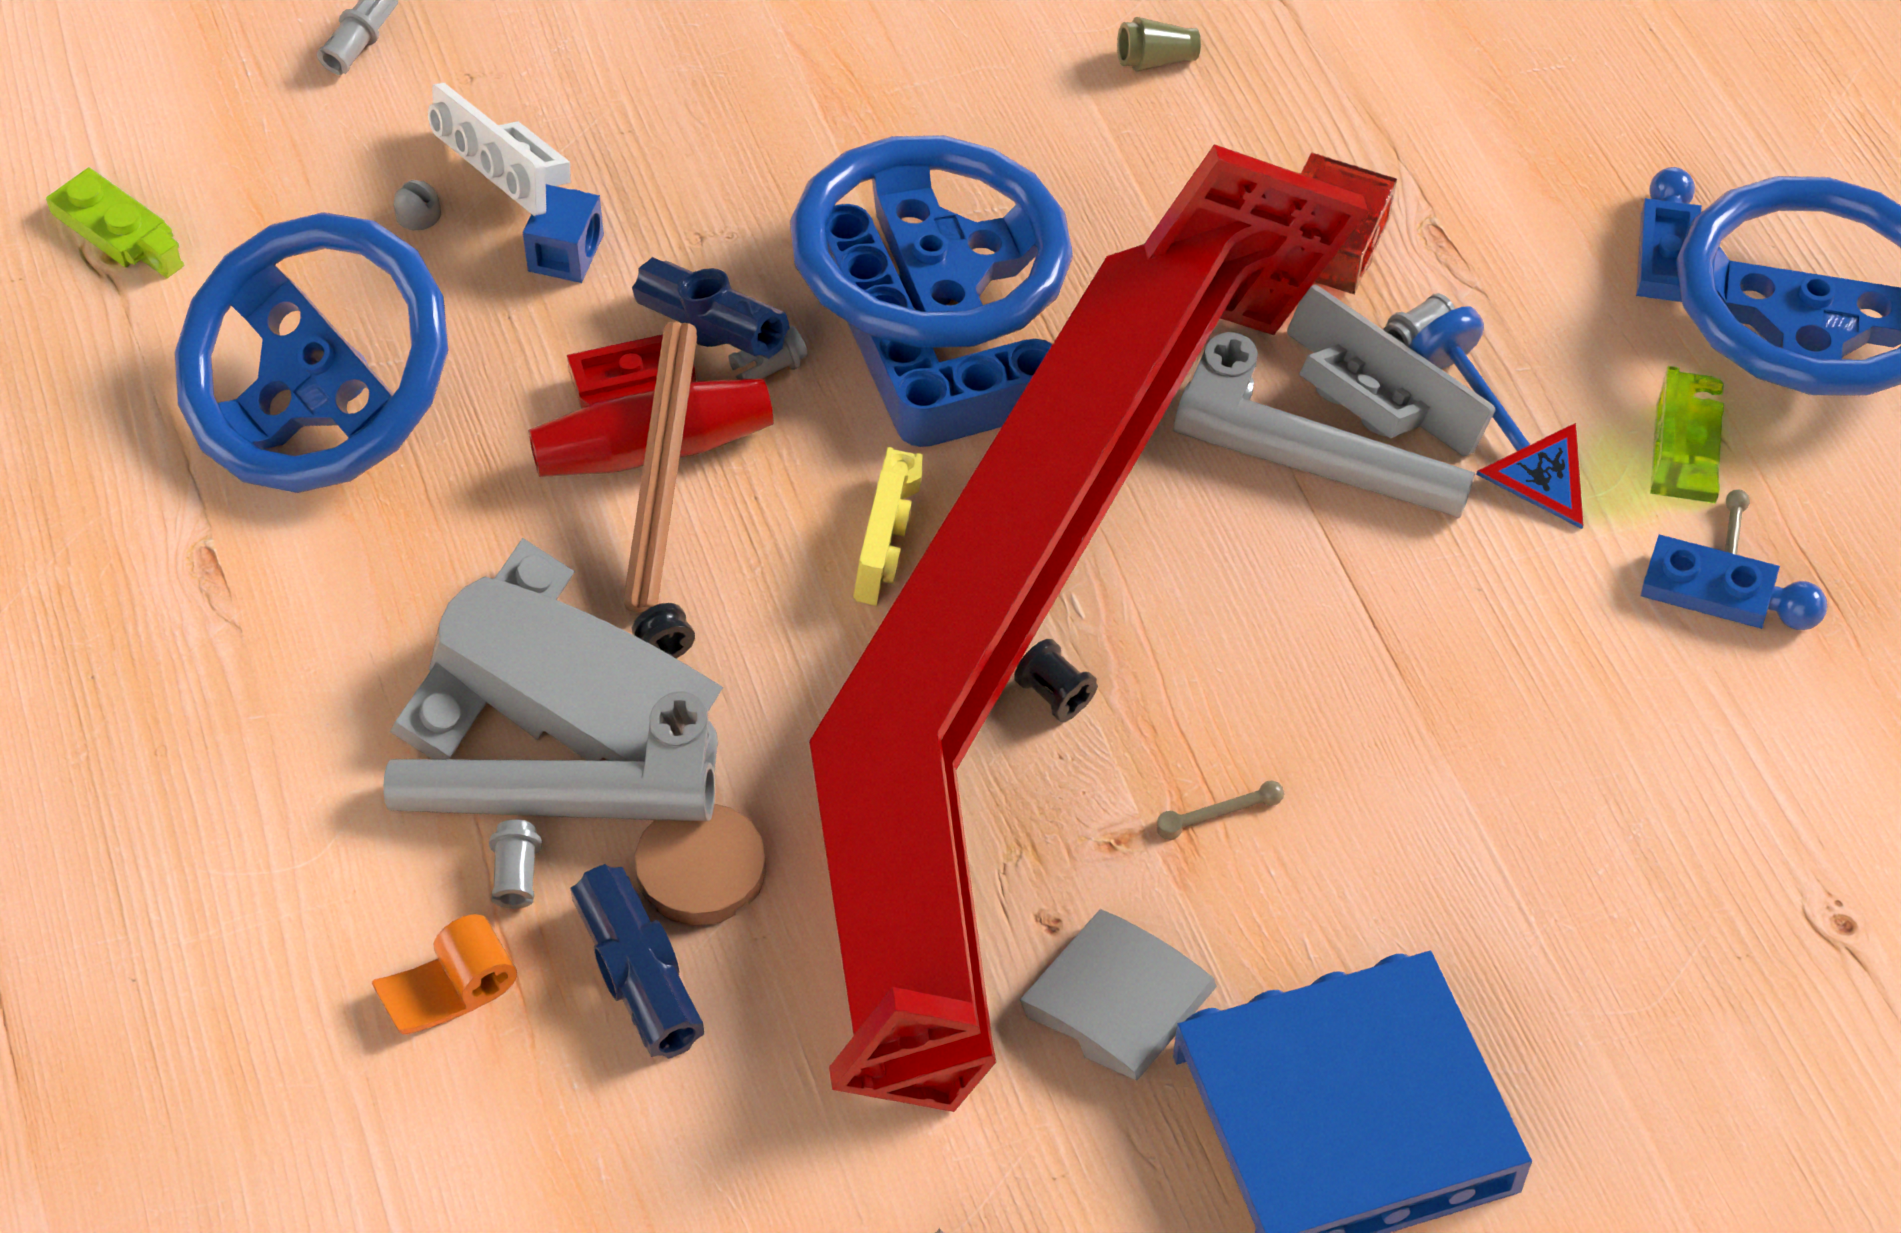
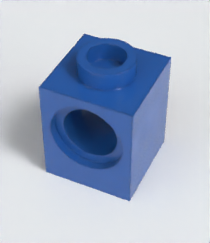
M546 184V213L537 216L531 214L523 230L528 272L579 283L583 282L604 236L600 195Z

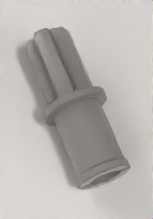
M359 0L353 9L343 11L339 18V27L317 52L320 63L334 74H346L365 46L372 45L378 40V29L397 6L398 0Z

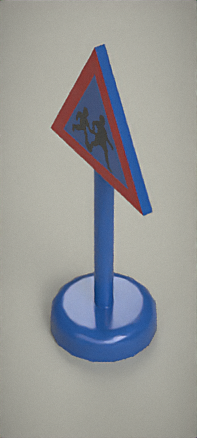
M1471 306L1459 307L1433 320L1411 341L1409 348L1441 370L1455 364L1473 391L1494 405L1495 412L1492 417L1517 451L1478 470L1476 475L1582 529L1584 525L1576 423L1530 445L1466 356L1478 344L1483 335L1484 322L1478 312Z

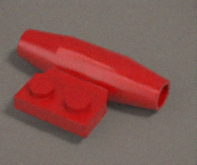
M663 334L567 355L570 377L581 409L528 430L531 450L539 477L615 473L644 466ZM693 364L679 458L708 452L774 424L770 395L763 378L696 382Z

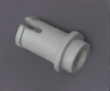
M1440 293L1433 294L1409 312H1396L1388 319L1384 331L1409 347L1411 341L1424 327L1448 311L1454 310L1455 307L1445 295Z
M791 325L785 336L783 349L772 358L767 359L760 355L753 356L742 350L737 353L734 352L728 357L732 370L741 368L753 361L756 362V366L736 375L737 380L764 379L788 366L793 370L799 368L800 360L807 357L808 353L801 335Z
M506 820L497 825V831L489 838L490 849L495 853L494 889L492 890L491 900L494 904L503 908L519 909L528 907L533 903L535 854L539 853L542 849V839L536 833V827L532 823L524 820Z

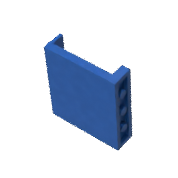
M1431 950L1413 956L1403 953L1394 954L1380 960L1374 967L1350 974L1340 971L1328 973L1315 980L1309 986L1288 992L1269 990L1255 996L1246 1004L1222 1011L1217 1008L1203 1009L1189 1016L1184 1022L1177 1023L1173 1059L1176 1065L1185 1062L1188 1064L1255 1224V1233H1391L1522 1192L1532 1159Z

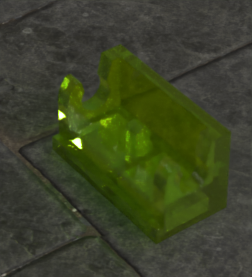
M1667 366L1656 403L1650 494L1716 504L1720 490L1719 467L1724 403L1710 398H1697L1694 394L1707 392L1711 395H1722L1724 393V383L1712 376L1680 372V367Z

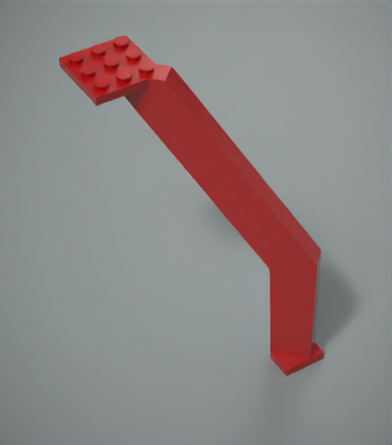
M1214 144L1146 242L1142 245L1106 256L809 740L853 1037L829 1066L832 1090L955 1112L996 1064L956 770L1219 319L1275 335L1368 212L1363 195Z

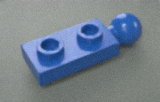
M1664 168L1651 180L1649 187L1651 199L1645 198L1641 211L1636 296L1682 302L1676 259L1690 223L1701 213L1702 205L1690 204L1694 197L1695 184L1691 175L1681 168Z
M1661 534L1658 535L1641 592V597L1760 629L1763 628L1767 610L1776 611L1782 622L1795 630L1814 628L1821 623L1827 612L1826 596L1817 585L1807 581H1797L1787 585L1785 588L1775 586L1780 568L1778 565Z

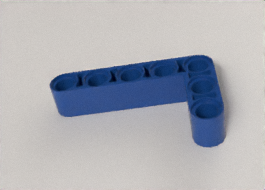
M853 204L834 206L825 226L828 253L845 277L881 301L914 309L868 212ZM848 323L897 433L903 441L918 447L934 446L1002 427L1052 346V343L1046 340L1026 339L939 362L933 348H915L871 336Z

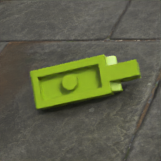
M90 167L46 197L49 211L53 216L125 268L130 264L135 265L142 260L168 279L184 267V262L181 261L178 251L179 244L172 238L174 236L172 229L165 221Z

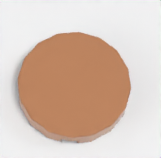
M714 804L710 821L654 820L642 832L635 851L638 888L646 899L647 897L657 907V912L669 920L694 926L721 923L735 916L736 909L742 907L747 901L750 904L758 896L766 875L763 838L751 820L731 807Z

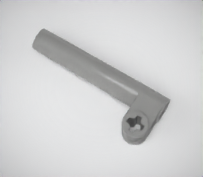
M1234 332L1220 333L1211 338L1207 343L1192 381L1187 384L1181 397L1174 421V432L1461 518L1473 484L1475 472L1251 401L1250 398L1254 386L1252 374L1255 370L1258 356L1255 344L1248 337Z
M684 691L672 692L661 697L652 707L649 716L645 761L391 759L386 766L384 774V799L386 807L390 811L710 821L715 804L714 773L718 737L715 728L708 720L707 709L700 698Z

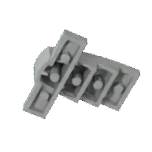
M522 538L494 579L483 577L465 586L448 603L439 623L429 666L430 672L401 712L390 732L432 759H449L488 703L538 740L543 731H545L586 760L601 761L602 758H605L608 761H645L649 716L652 707L661 697L678 691L692 693L701 699L708 712L723 687L638 637L591 614L558 601V597L575 571Z

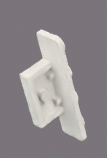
M444 82L433 84V104L428 108V120L434 135L533 216L545 214L546 184L558 186L571 183L570 161L519 121L497 125Z

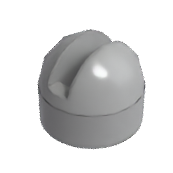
M411 180L404 183L403 187L395 193V215L397 222L402 227L409 230H424L433 226L439 220L441 209L438 195L434 188L425 181Z

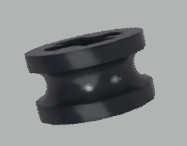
M661 603L650 607L636 618L632 626V634L676 659L685 654L695 641V632L692 626L686 622L684 610L674 603Z

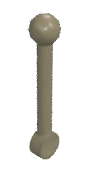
M1740 489L1729 492L1726 497V506L1730 510L1725 552L1736 555L1742 512L1750 504L1749 495Z
M1273 780L1266 781L1258 791L1180 815L1174 811H1165L1158 817L1157 832L1164 839H1175L1180 836L1184 827L1260 803L1269 806L1277 805L1284 797L1283 787L1279 782Z

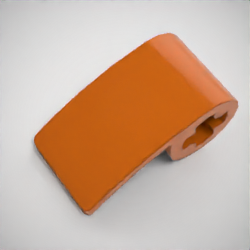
M466 915L445 926L438 933L433 943L438 959L414 969L372 981L376 993L399 1033L406 1035L462 1016L498 998L514 984L517 978V969L490 923L483 915Z

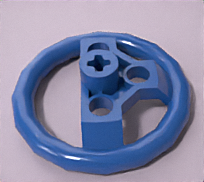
M945 135L891 136L845 151L808 180L790 220L795 267L819 302L865 334L915 348L974 347L1023 329L1058 298L1073 258L1065 211L1035 173L994 148ZM930 170H941L979 180L1012 200L1016 205L1003 218L974 222L940 207L931 187ZM872 179L876 217L899 269L898 276L915 310L881 301L852 283L845 277L828 253L825 226L836 202L862 182ZM906 217H913L920 219L923 222L908 223L901 219ZM986 248L993 251L994 254L983 255L974 252L973 249ZM1035 258L1029 276L1005 298L982 305L979 297L992 280L1017 276ZM951 299L958 302L955 305H947Z
M1774 176L1725 192L1692 220L1676 259L1683 308L1714 350L1757 379L1808 395L1868 396L1901 385V346L1863 360L1842 359L1845 355L1867 343L1893 348L1901 344V287L1730 261L1722 248L1719 247L1721 241L1745 221L1777 211L1824 212L1864 224L1901 248L1900 204L1881 192L1831 177ZM1743 291L1758 292L1765 297V299L1751 298L1747 296ZM1870 309L1878 312L1882 317H1870L1860 310ZM1743 324L1751 325L1761 336H1759Z
M321 212L269 225L224 255L193 296L174 352L178 406L200 449L239 480L248 484L300 493L351 482L398 451L433 404L449 350L444 297L418 250L376 221ZM330 249L362 255L391 275L408 306L411 348L400 385L394 394L368 366L365 357L345 340L306 294L276 266L277 263L288 257ZM232 306L262 338L258 379L237 399L217 403L214 397L212 353L223 318ZM300 311V322L296 329L287 335H280L279 328L283 318L291 312ZM364 388H368L369 399L364 408L356 413L349 414L347 411L348 401L356 398ZM290 390L291 400L288 407L280 414L271 415L270 405L273 398L281 391ZM303 426H339L348 437L346 441L337 447L297 456L262 450L284 445Z

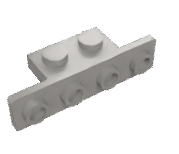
M1312 285L1299 302L1287 328V333L1290 337L1313 352V354L1307 356L1299 375L1316 386V391L1321 397L1332 403L1343 405L1362 418V424L1375 434L1393 438L1415 428L1422 427L1462 456L1474 453L1495 412L1494 405L1318 285Z

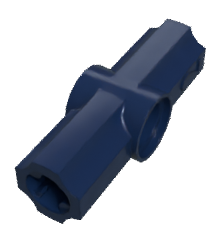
M654 257L638 268V277L632 286L636 302L680 323H688L695 326L697 330L696 343L698 345L715 347L727 343L753 356L760 355L767 359L772 358L783 349L785 336L790 329L786 313L731 289L728 276L722 270L709 268L692 272L669 261H661Z
M604 864L584 872L580 881L570 888L572 901L595 944V958L609 992L615 1001L623 1000L632 1022L636 1026L642 1042L651 1057L665 1056L669 1059L690 1050L692 1044L704 1035V1025L679 977L680 970L677 958L664 928L658 920L650 921L642 906L640 897L634 890L630 878L626 875L623 867L613 868Z

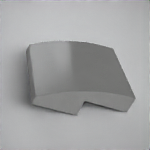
M1100 909L1022 996L1020 1002L1027 1018L1077 1039L1085 1058L1137 1081L1176 1036L1177 1023L1184 1022L1189 1016L1194 1014L1217 986L1211 975L1178 950L1142 928Z

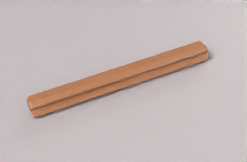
M669 322L664 327L623 598L625 609L636 613H642L650 607L658 605L697 342V330L695 326L688 323Z

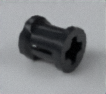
M1045 639L1034 645L1023 656L1014 672V680L1022 688L1029 689L1032 687L1051 705L1052 715L1060 722H1066L1074 718L1092 700L1098 688L1097 679L1090 672H1079L1061 655L1062 648L1053 639Z

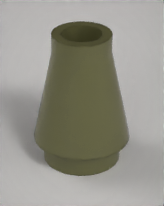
M1135 17L1132 22H1123L1118 31L1117 53L1119 62L1122 66H1132L1136 72L1181 61H1196L1200 54L1201 38L1197 28H1185Z

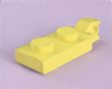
M887 447L860 555L853 595L856 602L877 606L882 582L894 584L901 548L891 546L893 535L905 537L912 501L904 499L918 493L920 490L923 454H913Z

